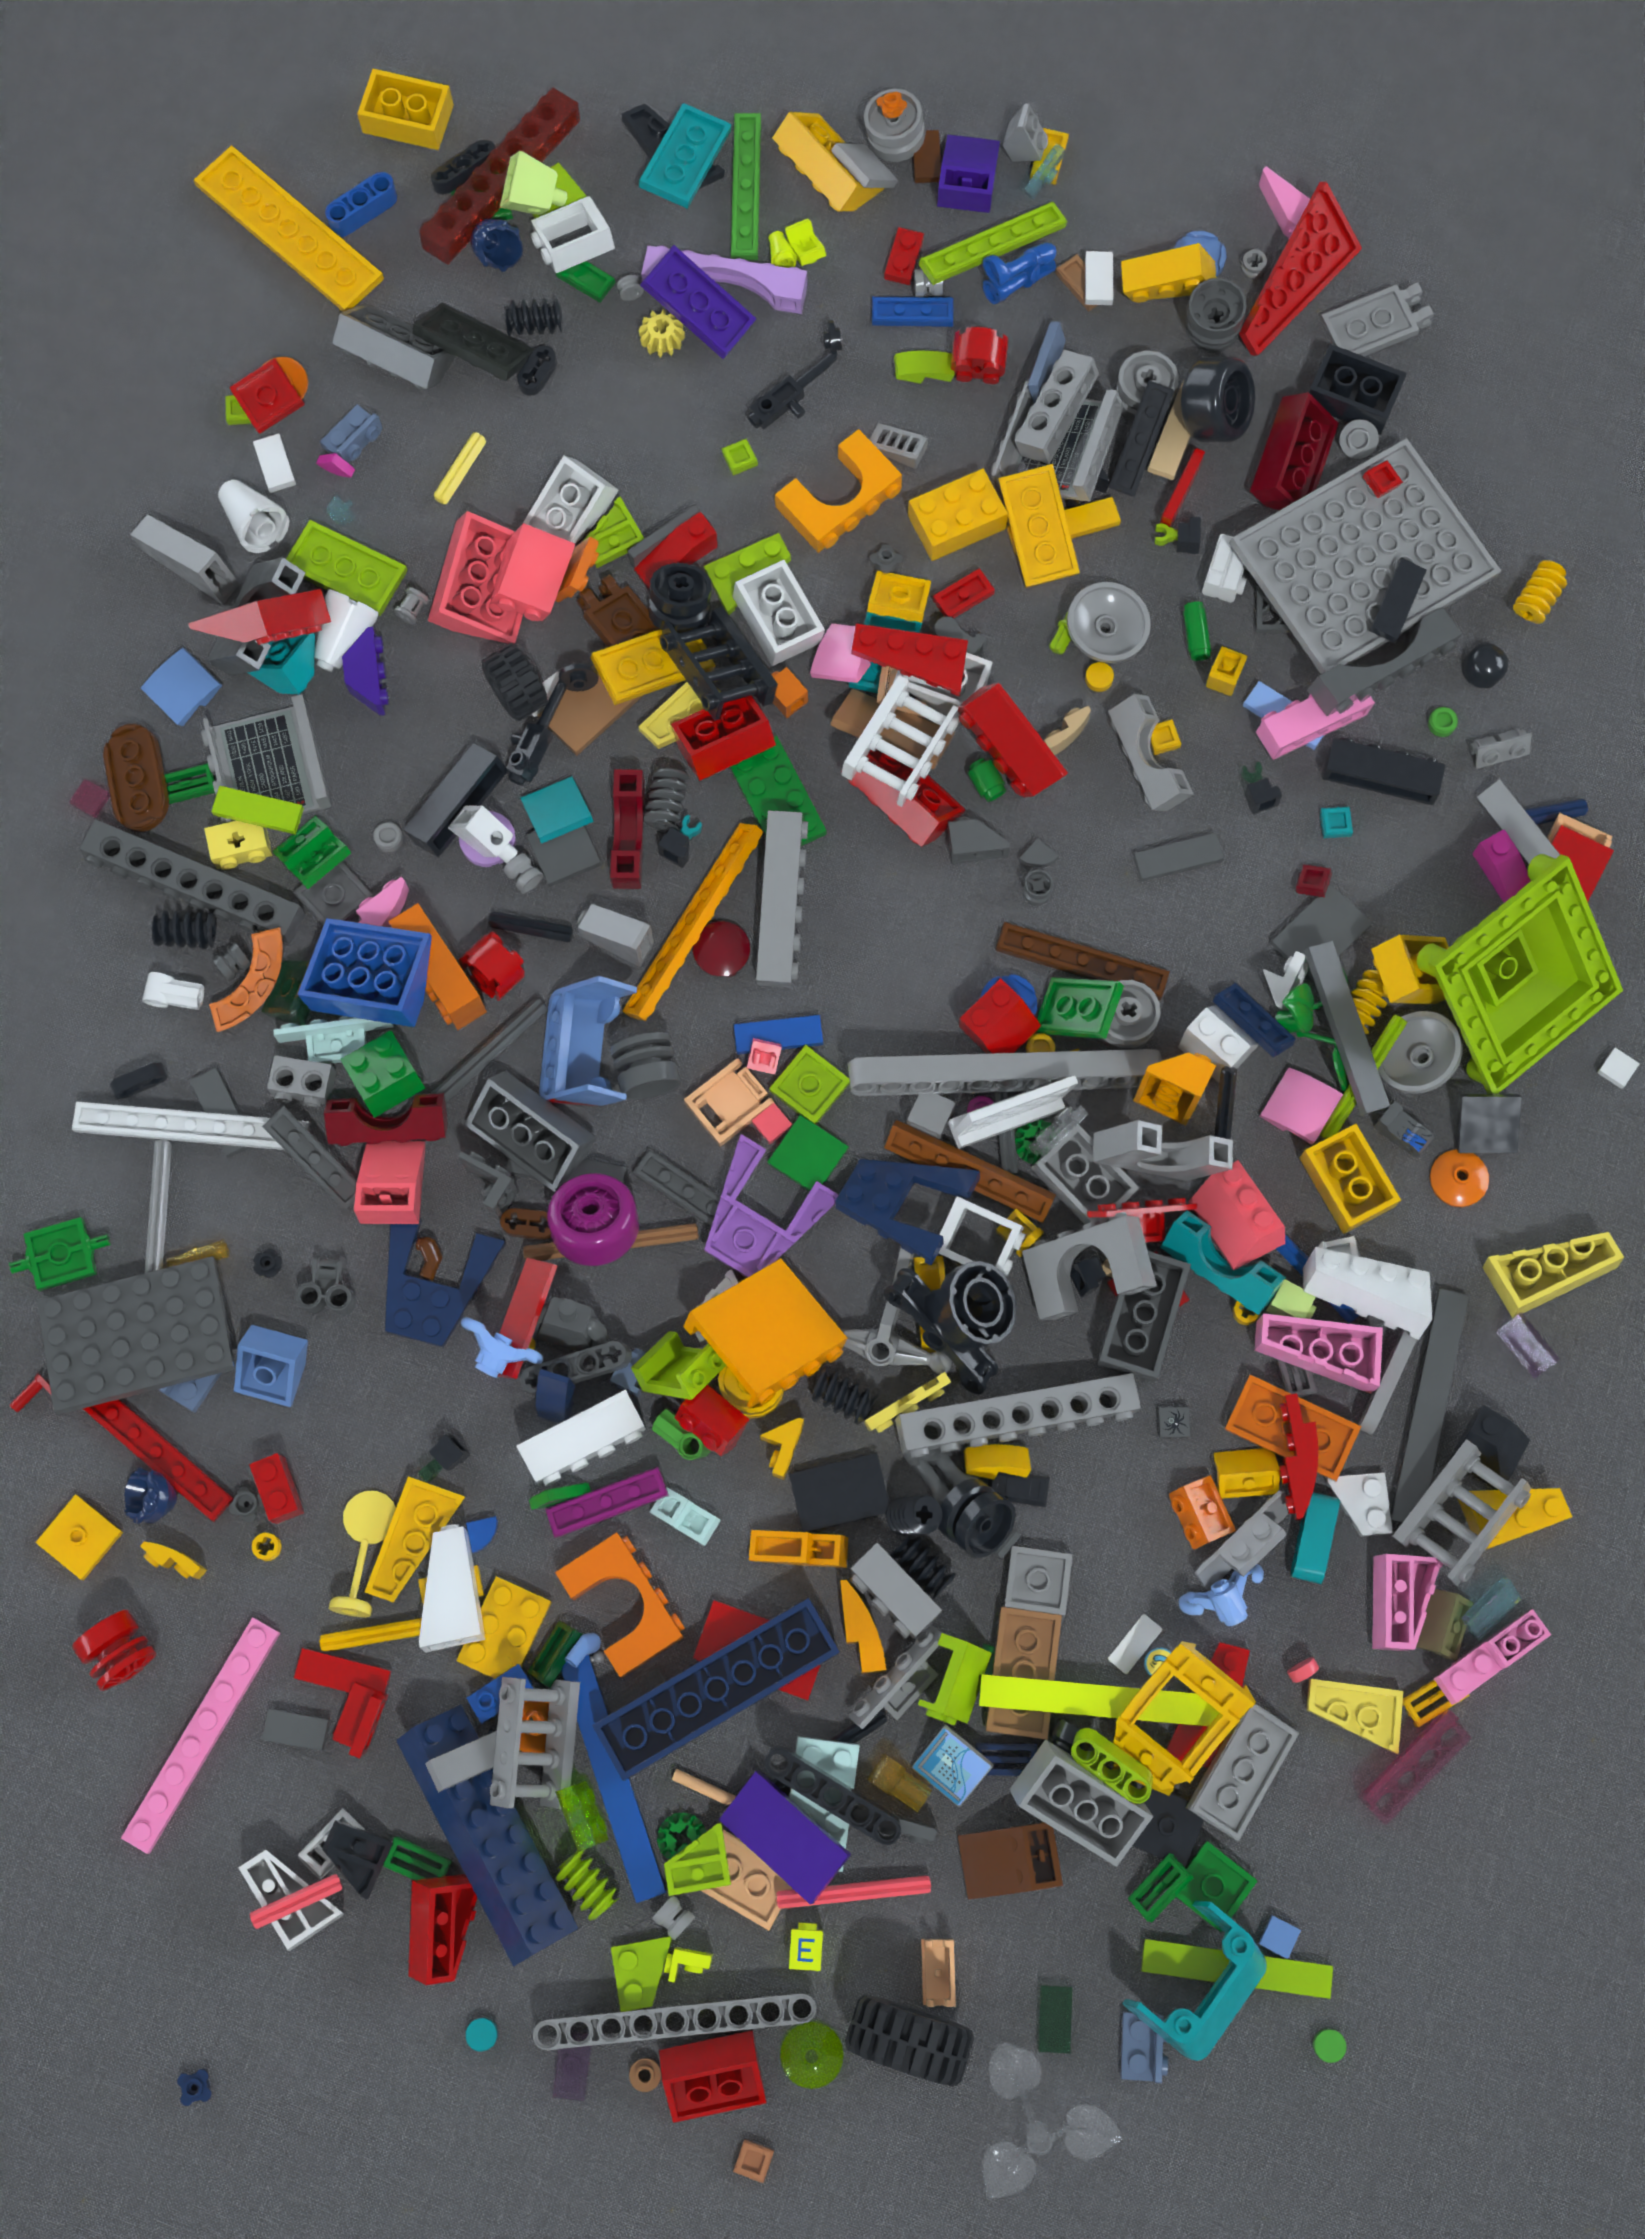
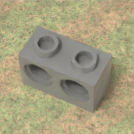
M274 1055L267 1090L272 1096H275V1100L291 1103L293 1099L303 1101L304 1105L310 1107H320L321 1104L326 1105L327 1100H331L337 1072L331 1064ZM294 1076L293 1082L290 1085L281 1086V1081L284 1077ZM313 1081H322V1085L318 1090H309V1086Z

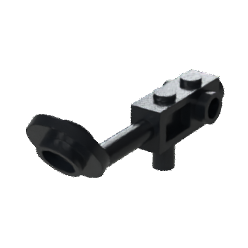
M828 320V332H823L825 349H830V353L798 379L794 380L789 375L783 381L776 383L768 393L757 398L754 404L749 407L750 413L747 415V418L756 429L761 426L764 430L788 410L798 419L805 414L806 411L798 403L804 398L803 388L826 371L837 360V350H842L840 328H835L834 320Z
M572 664L564 667L559 672V681L538 723L528 722L523 734L513 733L511 736V742L516 744L517 747L510 755L509 763L505 770L509 774L508 780L519 786H523L525 782L531 783L533 777L538 773L540 762L554 736L548 730V726L565 691L580 692L593 688L598 683V672L594 667L587 664Z

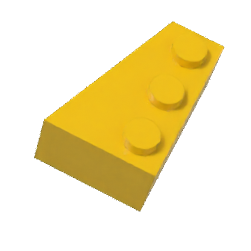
M1200 243L1121 261L1123 293L1131 301L1137 303L1152 299L1191 296L1192 291L1200 283L1216 278L1215 261Z
M1531 1489L1529 1492L1531 1496L1528 1502L1521 1509L1517 1507L1485 1550L1571 1518L1572 1514L1561 1489ZM1499 1490L1469 1491L1496 1511L1508 1497ZM1458 1499L1470 1530L1479 1535L1489 1520Z

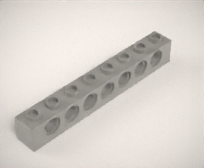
M1130 1373L899 1414L895 1421L902 1455L911 1453V1458L929 1455V1450L940 1448L941 1453L958 1450V1445L970 1443V1447L987 1445L988 1439L999 1438L1000 1442H1007L1017 1439V1434L1028 1432L1029 1437L1046 1434V1429L1057 1427L1058 1432L1075 1429V1424L1086 1422L1087 1427L1103 1424L1105 1423L1104 1419L1115 1417L1116 1421L1128 1420L1133 1418V1413L1141 1409L1134 1374ZM1101 1394L1107 1395L1111 1399V1408H1105L1101 1405L1099 1401ZM1075 1399L1081 1402L1083 1406L1082 1413H1076L1071 1409V1400ZM1042 1405H1049L1053 1408L1054 1417L1052 1419L1046 1418L1042 1414ZM1013 1410H1020L1024 1413V1424L1014 1421L1012 1417ZM984 1415L994 1417L996 1420L995 1429H989L984 1425ZM955 1420H961L966 1424V1434H959L954 1430L953 1423ZM927 1425L935 1427L938 1432L937 1439L927 1438L924 1434V1427Z

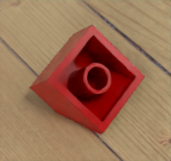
M1001 978L959 1018V1027L986 1054L1015 1053L1041 1028V1024L1023 999Z
M706 1385L692 1400L685 1399L674 1417L684 1430L692 1432L702 1441L707 1449L715 1451L720 1456L730 1452L736 1446L750 1420L709 1385Z

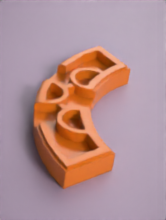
M280 927L251 934L253 956L246 978L230 995L209 1004L217 1032L229 1029L247 1019L265 1002L277 982L283 959V938Z

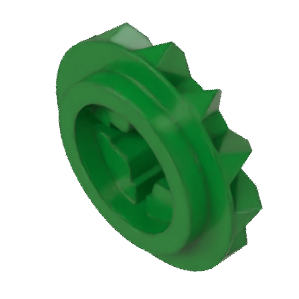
M1041 1119L1018 1127L1015 1134L1018 1156L1025 1162L1033 1165L1060 1139L1059 1131L1056 1130L1051 1122ZM1037 1131H1040L1041 1139L1046 1140V1144H1041L1038 1153H1036L1035 1145L1033 1142H1029V1139H1034Z
M676 1813L667 1817L659 1827L657 1836L658 1846L661 1853L668 1860L688 1846V1844H683L679 1847L678 1851H675L677 1840L673 1835L669 1834L670 1831L681 1833L686 1828V1825H688L687 1837L692 1842L706 1833L703 1823L696 1816L689 1813Z

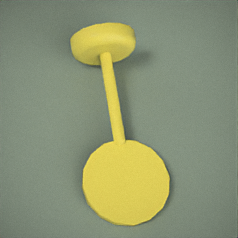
M364 1491L355 1495L346 1505L343 1512V1524L347 1533L361 1544L349 1597H333L328 1608L333 1612L353 1617L366 1618L371 1616L372 1606L364 1600L357 1599L368 1544H377L384 1541L396 1510L394 1502L386 1494L378 1491Z

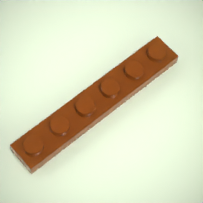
M898 1120L893 1124L884 1146L885 1149L919 1165L980 1171V1180L974 1191L1012 1209L1017 1208L1021 1213L1042 1223L1056 1197V1194Z

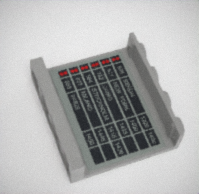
M1025 381L1022 391L1018 394L1014 414L1009 418L1006 436L1000 442L999 455L991 467V477L998 490H1001L999 478L1053 464L1061 498L1090 502L1124 407L1118 391L1107 389L1103 401L1085 399L1050 464H1046L1021 456L1014 441L1017 430L1024 424L1029 408L1034 404L1027 385L1029 381Z
M303 694L291 697L293 707L213 727L207 718L203 719L205 730H201V735L205 747L209 746L211 755L207 756L210 771L216 774L217 781H213L216 795L219 786H224L300 804L304 808L302 814L332 807L309 708ZM221 817L223 823L236 821Z

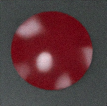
M719 921L708 924L700 933L697 943L693 945L695 962L703 971L710 975L733 977L748 961L750 955L749 939L746 933L733 923Z

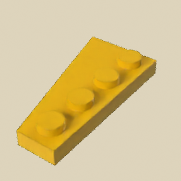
M408 1476L364 1593L394 1602L431 1548L433 1533L441 1531V1528L446 1526L465 1496Z

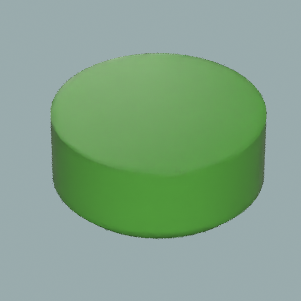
M1447 707L1435 709L1428 719L1429 730L1439 737L1451 735L1458 724L1456 713Z
M1323 2029L1315 2035L1313 2049L1321 2060L1335 2063L1344 2057L1346 2041L1339 2032L1333 2029Z

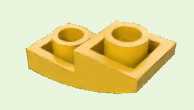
M993 1444L967 1447L964 1450L966 1474L994 1480L998 1472L1027 1478L1031 1471L1029 1451L1026 1447Z
M145 1541L140 1545L146 1551L143 1557L156 1568L161 1565L169 1569L176 1562L175 1570L186 1579L189 1576L200 1579L207 1571L189 1556L169 1547Z

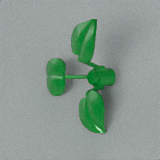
M1343 969V972H1344L1346 981H1347L1348 986H1349V982H1348L1347 975H1346V973H1345V971H1344V969ZM1306 983L1299 984L1282 1001L1289 1010L1278 1011L1276 1021L1289 1033H1296L1298 1038L1307 1037L1334 1045V1067L1342 1088V1094H1344L1350 1082L1335 1039L1309 1033L1314 1022L1313 1010L1323 1007L1322 1002L1314 1004L1313 994L1309 985Z

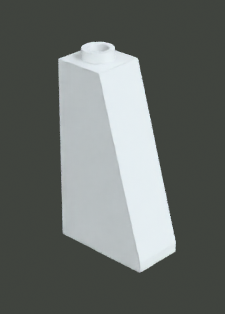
M458 1524L446 1525L441 1528V1531L433 1533L419 1635V1646L425 1653L486 1640L469 1535L463 1526L459 1527Z

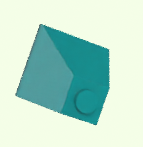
M305 634L295 638L269 642L268 644L271 647L260 670L247 673L280 694H300L307 688L308 682L314 676L315 634Z

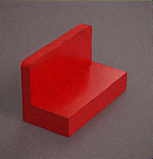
M358 1682L352 1685L332 1738L336 1742L351 1747L349 1755L360 1759L368 1751L389 1695Z

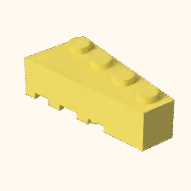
M1605 1232L1572 1239L1570 1242L1543 1245L1541 1248L1523 1249L1502 1256H1490L1482 1268L1511 1317L1515 1318L1616 1269L1624 1259V1256L1610 1233Z

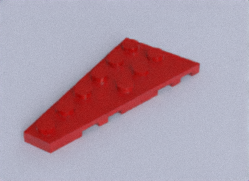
M1319 182L1239 332L1250 355L1258 356L1362 250L1356 235L1327 182Z

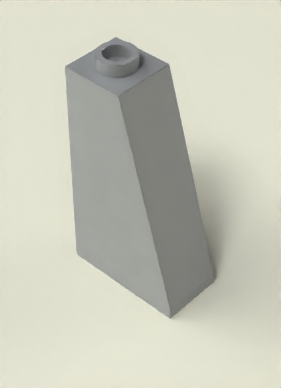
M148 514L130 534L142 551L222 605L240 585L215 551Z

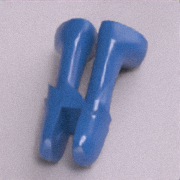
M1042 243L1031 247L1022 256L1007 263H1004L996 255L985 257L983 259V268L989 279L983 281V291L988 301L992 304H998L1006 300L1009 295L1022 286L1029 288L1041 278L1056 270V262L1053 259L1056 257V247L1052 243Z

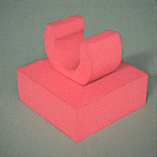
M753 1038L746 1065L747 1068L775 1075L782 1045Z

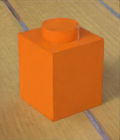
M786 667L780 672H773L771 675L778 684L773 704L787 719L808 703V690Z

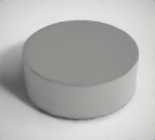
M382 823L374 831V841L377 847L384 852L396 851L403 843V834L394 823Z

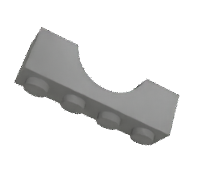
M1133 694L1110 709L1108 712L1112 719L1111 726L1119 734L1123 743L1122 750L1130 759L1134 768L1133 774L1136 780L1141 783L1145 792L1144 798L1146 803L1153 810L1168 811L1194 795L1183 770L1163 768L1155 761L1152 755L1151 736L1160 720L1149 696Z

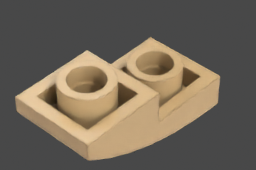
M1089 706L1070 710L1063 718L1062 731L1060 729L1054 730L1045 737L1044 742L1054 755L1069 746L1083 731L1091 713Z

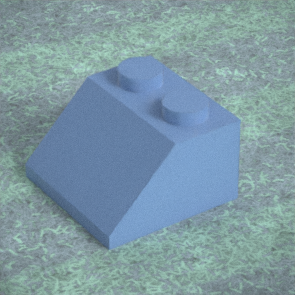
M251 1325L238 1344L234 1392L291 1407L306 1364L308 1340Z

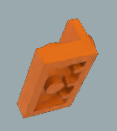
M1211 1475L1169 1493L1172 1508L1177 1513L1184 1529L1185 1537L1193 1549H1197L1236 1531Z

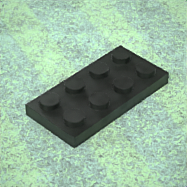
M444 303L439 304L413 326L412 334L422 338L425 342L434 344L446 350L447 353L455 355L469 362L472 366L479 367L493 374L494 377L505 381L524 366L535 350Z

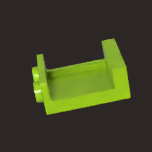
M668 1331L631 1369L642 1391L692 1400L726 1364L709 1343L703 1349L685 1347L677 1332Z
M941 1633L937 1645L953 1653L936 1702L930 1703L919 1699L918 1705L927 1709L925 1715L953 1726H955L957 1720L968 1724L980 1689L981 1675H985L992 1653L967 1641Z

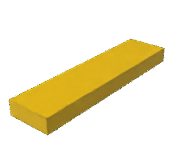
M1113 497L1064 510L1071 539L1119 526L1121 523ZM1009 525L1007 526V532L1016 555L1017 552Z

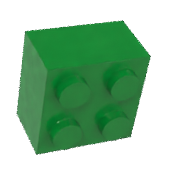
M391 1030L340 1059L374 1118L425 1089Z

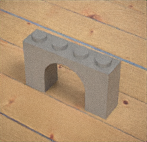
M1136 1120L1094 1133L1093 1162L1189 1181L1232 1170L1233 1140L1209 1135L1186 1142L1162 1143V1125Z
M1126 1212L1117 1213L1116 1216L1109 1217L1108 1222L1100 1224V1221L1083 1225V1230L1076 1233L1074 1230L1057 1234L1058 1239L1050 1242L1049 1239L1036 1241L1033 1243L1032 1248L1022 1251L1039 1320H1056L1079 1312L1071 1284L1070 1272L1076 1256L1089 1246L1099 1248L1107 1257L1117 1294L1132 1295L1157 1287L1139 1217L1127 1216Z

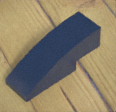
M540 1369L536 1391V1410L539 1417L558 1423L569 1419L574 1405L572 1396L575 1390V1385L569 1377Z

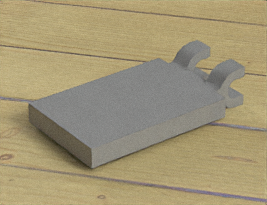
M1415 283L1401 291L1396 284L1322 314L1321 322L1333 345L1361 356H1367L1418 335L1419 328L1431 325L1430 318L1434 316L1430 305L1412 313L1409 306L1419 303V295L1423 292L1419 283Z

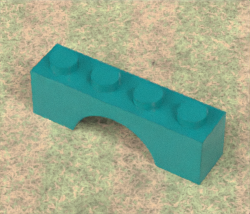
M1188 1210L1174 1221L1160 1246L1172 1258L1191 1264L1190 1268L1195 1274L1204 1277L1217 1286L1221 1292L1230 1295L1242 1303L1246 1309L1258 1315L1271 1303L1286 1278L1261 1260L1253 1265L1242 1266L1233 1271L1229 1263L1219 1255L1212 1243L1211 1226Z

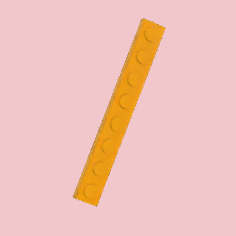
M745 823L738 825L637 986V993L632 994L622 1010L627 1016L646 1021L654 1012L657 1002L669 988L672 978L684 964L685 958L692 946L699 940L700 933L707 922L714 916L715 909L722 898L727 895L730 885L737 874L742 871L750 853L757 847L758 841L763 834V831L757 825Z

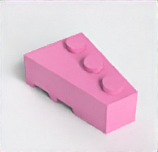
M1397 1554L1373 1556L1372 1649L1393 1651L1416 1649L1427 1615L1425 1611L1430 1596L1434 1594L1436 1587L1434 1584L1439 1569L1443 1566V1563L1437 1558Z

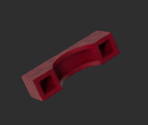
M614 769V841L611 850L610 873L613 889H642L645 797L643 770Z
M444 1093L415 1095L411 1106L404 1113L395 1117L377 1116L374 1118L371 1113L361 1106L357 1098L327 1100L324 1109L328 1144H337L339 1146H348L352 1143L362 1142L378 1144L382 1141L405 1143L416 1139L436 1141L440 1138H446L448 1128Z

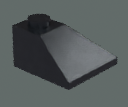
M1483 1405L1475 1410L1448 1462L1467 1439L1477 1446L1481 1452L1479 1456L1480 1462L1509 1481L1530 1439L1511 1420ZM1467 1472L1468 1474L1474 1476L1475 1478L1481 1480L1482 1482L1486 1483L1487 1485H1489V1486L1493 1487L1494 1489L1498 1490L1497 1488H1495L1494 1486H1492L1490 1483H1488L1487 1481H1485L1484 1479H1482L1480 1476H1478V1475L1475 1474L1474 1472H1471V1473Z

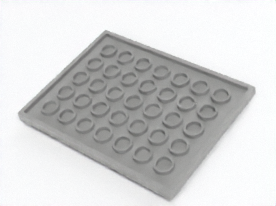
M1407 438L1234 536L1229 542L1321 674L1339 664L1349 665L1389 641L1369 630L1401 558L1427 570L1401 633L1418 624L1425 616L1442 607L1445 608L1497 577L1502 572ZM1388 460L1403 483L1400 487L1377 498L1362 476L1366 471Z

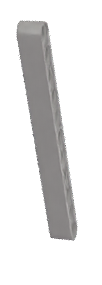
M1155 1049L860 1057L848 1063L851 1093L857 1096L1033 1091L1074 1075L1078 1084L1072 1090L1139 1088L1148 1065L1161 1062L1162 1057L1160 1051Z

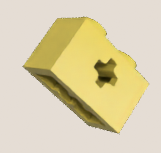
M232 821L204 828L210 858L217 869L229 870L241 863H259L264 861L266 857L273 856L268 831L265 827Z

